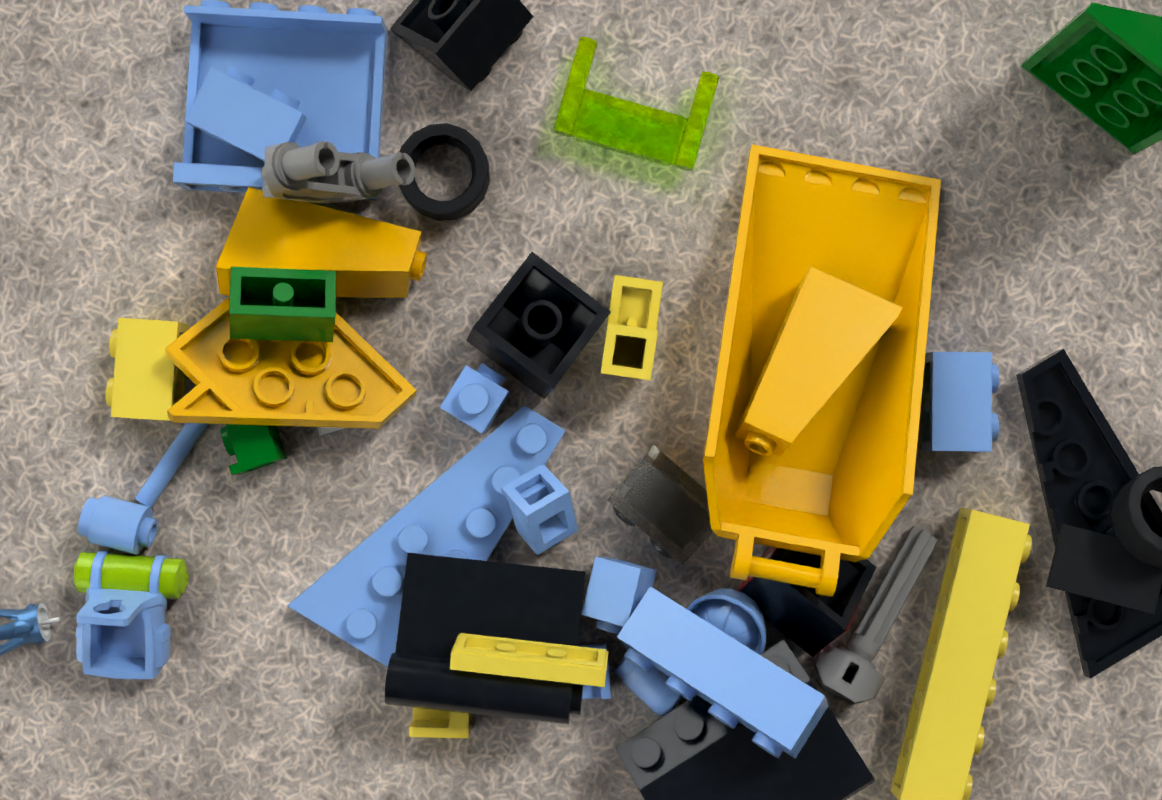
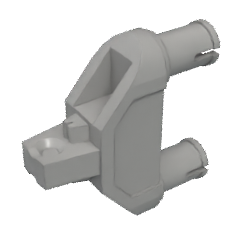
M324 141L304 147L297 146V143L292 142L267 146L265 149V166L262 167L261 177L264 182L262 192L263 197L313 203L358 201L376 197L383 188L409 185L415 177V166L412 158L408 154L401 152L394 153L391 156L376 158L362 152L352 154L338 152L332 143Z

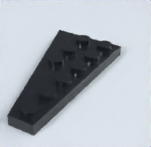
M1060 349L1016 374L1055 547L1061 523L1117 537L1111 518L1113 501L1122 487L1139 475L1064 349ZM1148 491L1141 497L1140 507L1143 518L1150 529L1162 538V511L1150 491ZM1162 585L1155 614L1065 592L1083 674L1090 679L1162 636Z

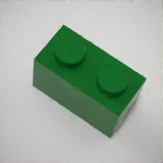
M231 267L230 339L333 342L336 318V271Z

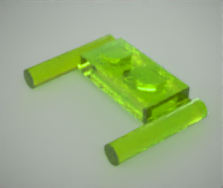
M579 37L553 132L562 136L575 137L576 141L669 167V165H673L682 170L693 171L720 77L711 72H701L689 116L685 118L677 114L585 89L598 42L588 37Z

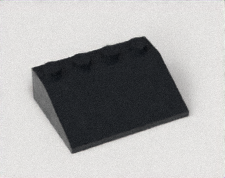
M784 640L760 654L817 690ZM698 695L615 747L645 800H847L875 782L873 775L829 707L824 712L796 759L784 751L779 758L766 752L752 741L756 734L740 722H738L734 729L725 725L708 712L712 704Z

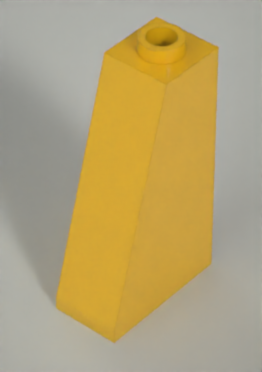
M248 187L217 262L216 271L219 292L230 296L231 267L336 271V297L407 298L412 281L421 282L428 253L420 251L421 231L309 202L263 197L262 190Z
M810 266L797 288L734 436L744 440V445L757 454L764 456L775 454L780 457L898 318L902 307Z

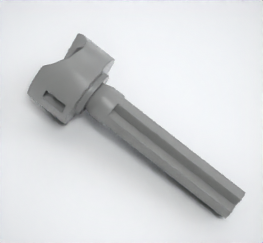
M912 526L851 637L848 648L840 647V649L828 645L820 654L815 663V669L821 688L851 705L875 699L886 678L876 671V667L870 662L875 659L939 539L931 536V533L924 529L920 530ZM848 666L855 671L849 683L842 680Z

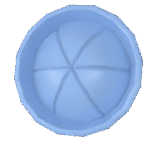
M717 589L695 599L687 608V610L759 655L763 653L766 643L764 615L757 603L746 594L734 589Z

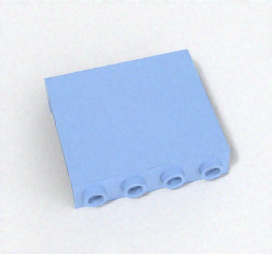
M202 0L200 6L184 5V13L192 21L186 116L210 67L224 73L229 65L255 79L252 85L253 88L269 96L274 88L300 102L297 110L303 112L307 119L295 142L297 146L304 147L324 141L332 143L338 152L351 154L362 152L380 158L387 27L382 16H376L374 11L364 8L347 9L346 14L327 13V9L314 5L299 6L298 11H281L276 5L262 2L249 4V9L230 8V4L219 0ZM185 121L183 163L174 162L173 182L184 190L246 193L248 187L262 190L264 182L261 177L262 167L265 166V162L191 126ZM377 196L363 200H377Z

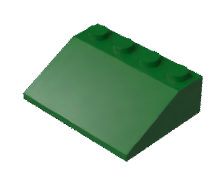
M1092 2L1022 63L1021 66L1133 154L1162 140L1161 16Z

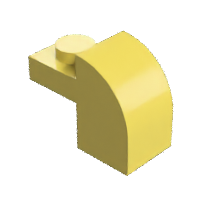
M614 275L609 307L611 313L608 315L600 373L651 380L663 282Z

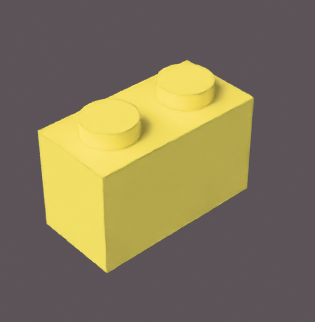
M118 318V327L113 329L109 342L110 355L112 358H115L114 378H110L106 386V403L108 407H111V417L171 421L168 418L167 410L184 397L186 375L166 356L165 348L189 329V325L177 321Z

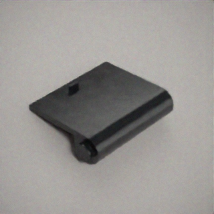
M408 553L396 650L390 657L386 674L385 703L387 705L569 724L571 714H581L583 685L450 670V659L457 636L461 633L578 646L586 572Z

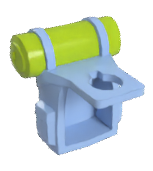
M110 551L80 553L73 571L76 590L86 593V604L76 614L78 625L75 635L77 638V660L82 663L83 674L115 679H154L160 673L162 667L169 660L171 630L170 625L165 623L167 599H180L186 591L189 573L185 559L169 558L168 555L138 556L114 554Z

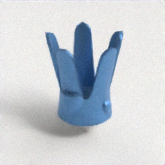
M43 603L37 605L29 604L24 609H0V617L15 620L0 626V640L11 639L0 645V648H2L0 649V656L27 643L38 645L49 641L51 638L50 624L59 622L60 618L49 619L47 608Z

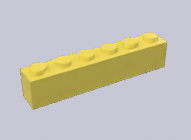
M960 507L890 790L898 800H969L973 785L972 775L969 774L973 755L980 753L984 742L985 733L981 722L985 707L991 706L996 693V680L992 677L996 660L1004 656L1008 644V632L1004 628L1008 612L1013 611L1018 603L1020 585L1016 582L1020 563H1025L1030 554L1032 545L1031 535H1028L1030 524Z

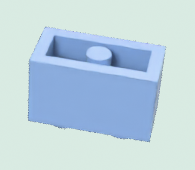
M228 65L224 73L210 67L184 121L265 162V149L267 146L296 142L307 119L303 112L297 110L300 104L298 100L274 88L270 96L253 88L252 85L255 79Z
M992 352L926 353L922 388V451L992 452V442L997 441L999 434L998 416L996 413H992V393H996L998 390L999 369L997 364H992Z

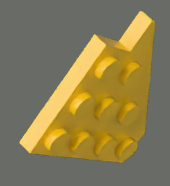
M229 296L165 348L166 356L197 385L167 410L168 418L173 423L380 429L413 400L417 392L397 370L337 313L333 342L230 339Z

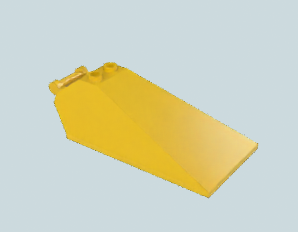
M751 144L703 456L711 529L717 537L736 540L730 578L744 581L747 580L748 576L815 588L816 594L833 597L838 581L840 560L857 562L868 559L909 498L913 495L941 179ZM810 266L901 306L902 310L898 318L780 457L775 454L772 456L757 454L744 445V440L734 436L797 288ZM753 544L821 556L820 567L815 568L752 556Z

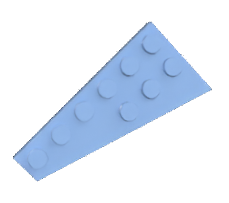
M524 405L287 606L388 667L390 657L396 650L407 554L416 553L487 561L513 519L509 501L503 495L501 487L539 465H545L566 430Z

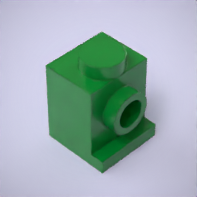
M225 424L226 427L220 430L227 453L230 456L236 455L238 463L229 465L231 475L244 474L287 459L277 426Z

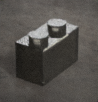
M654 445L622 479L607 499L613 505L615 514L624 523L639 527L650 537L651 544L660 554L667 558H675L682 565L713 533L710 524L706 489Z

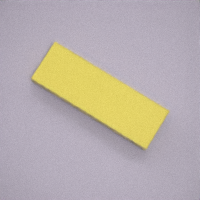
M461 633L458 634L451 651L450 670L605 687L609 651L598 648Z

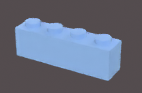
M651 586L617 636L627 649L624 657L646 673H649L654 666L669 676L665 684L689 701L697 694L712 704L708 710L712 716L732 729L740 722L756 733L752 739L756 745L777 758L784 751L796 759L828 708L825 695Z

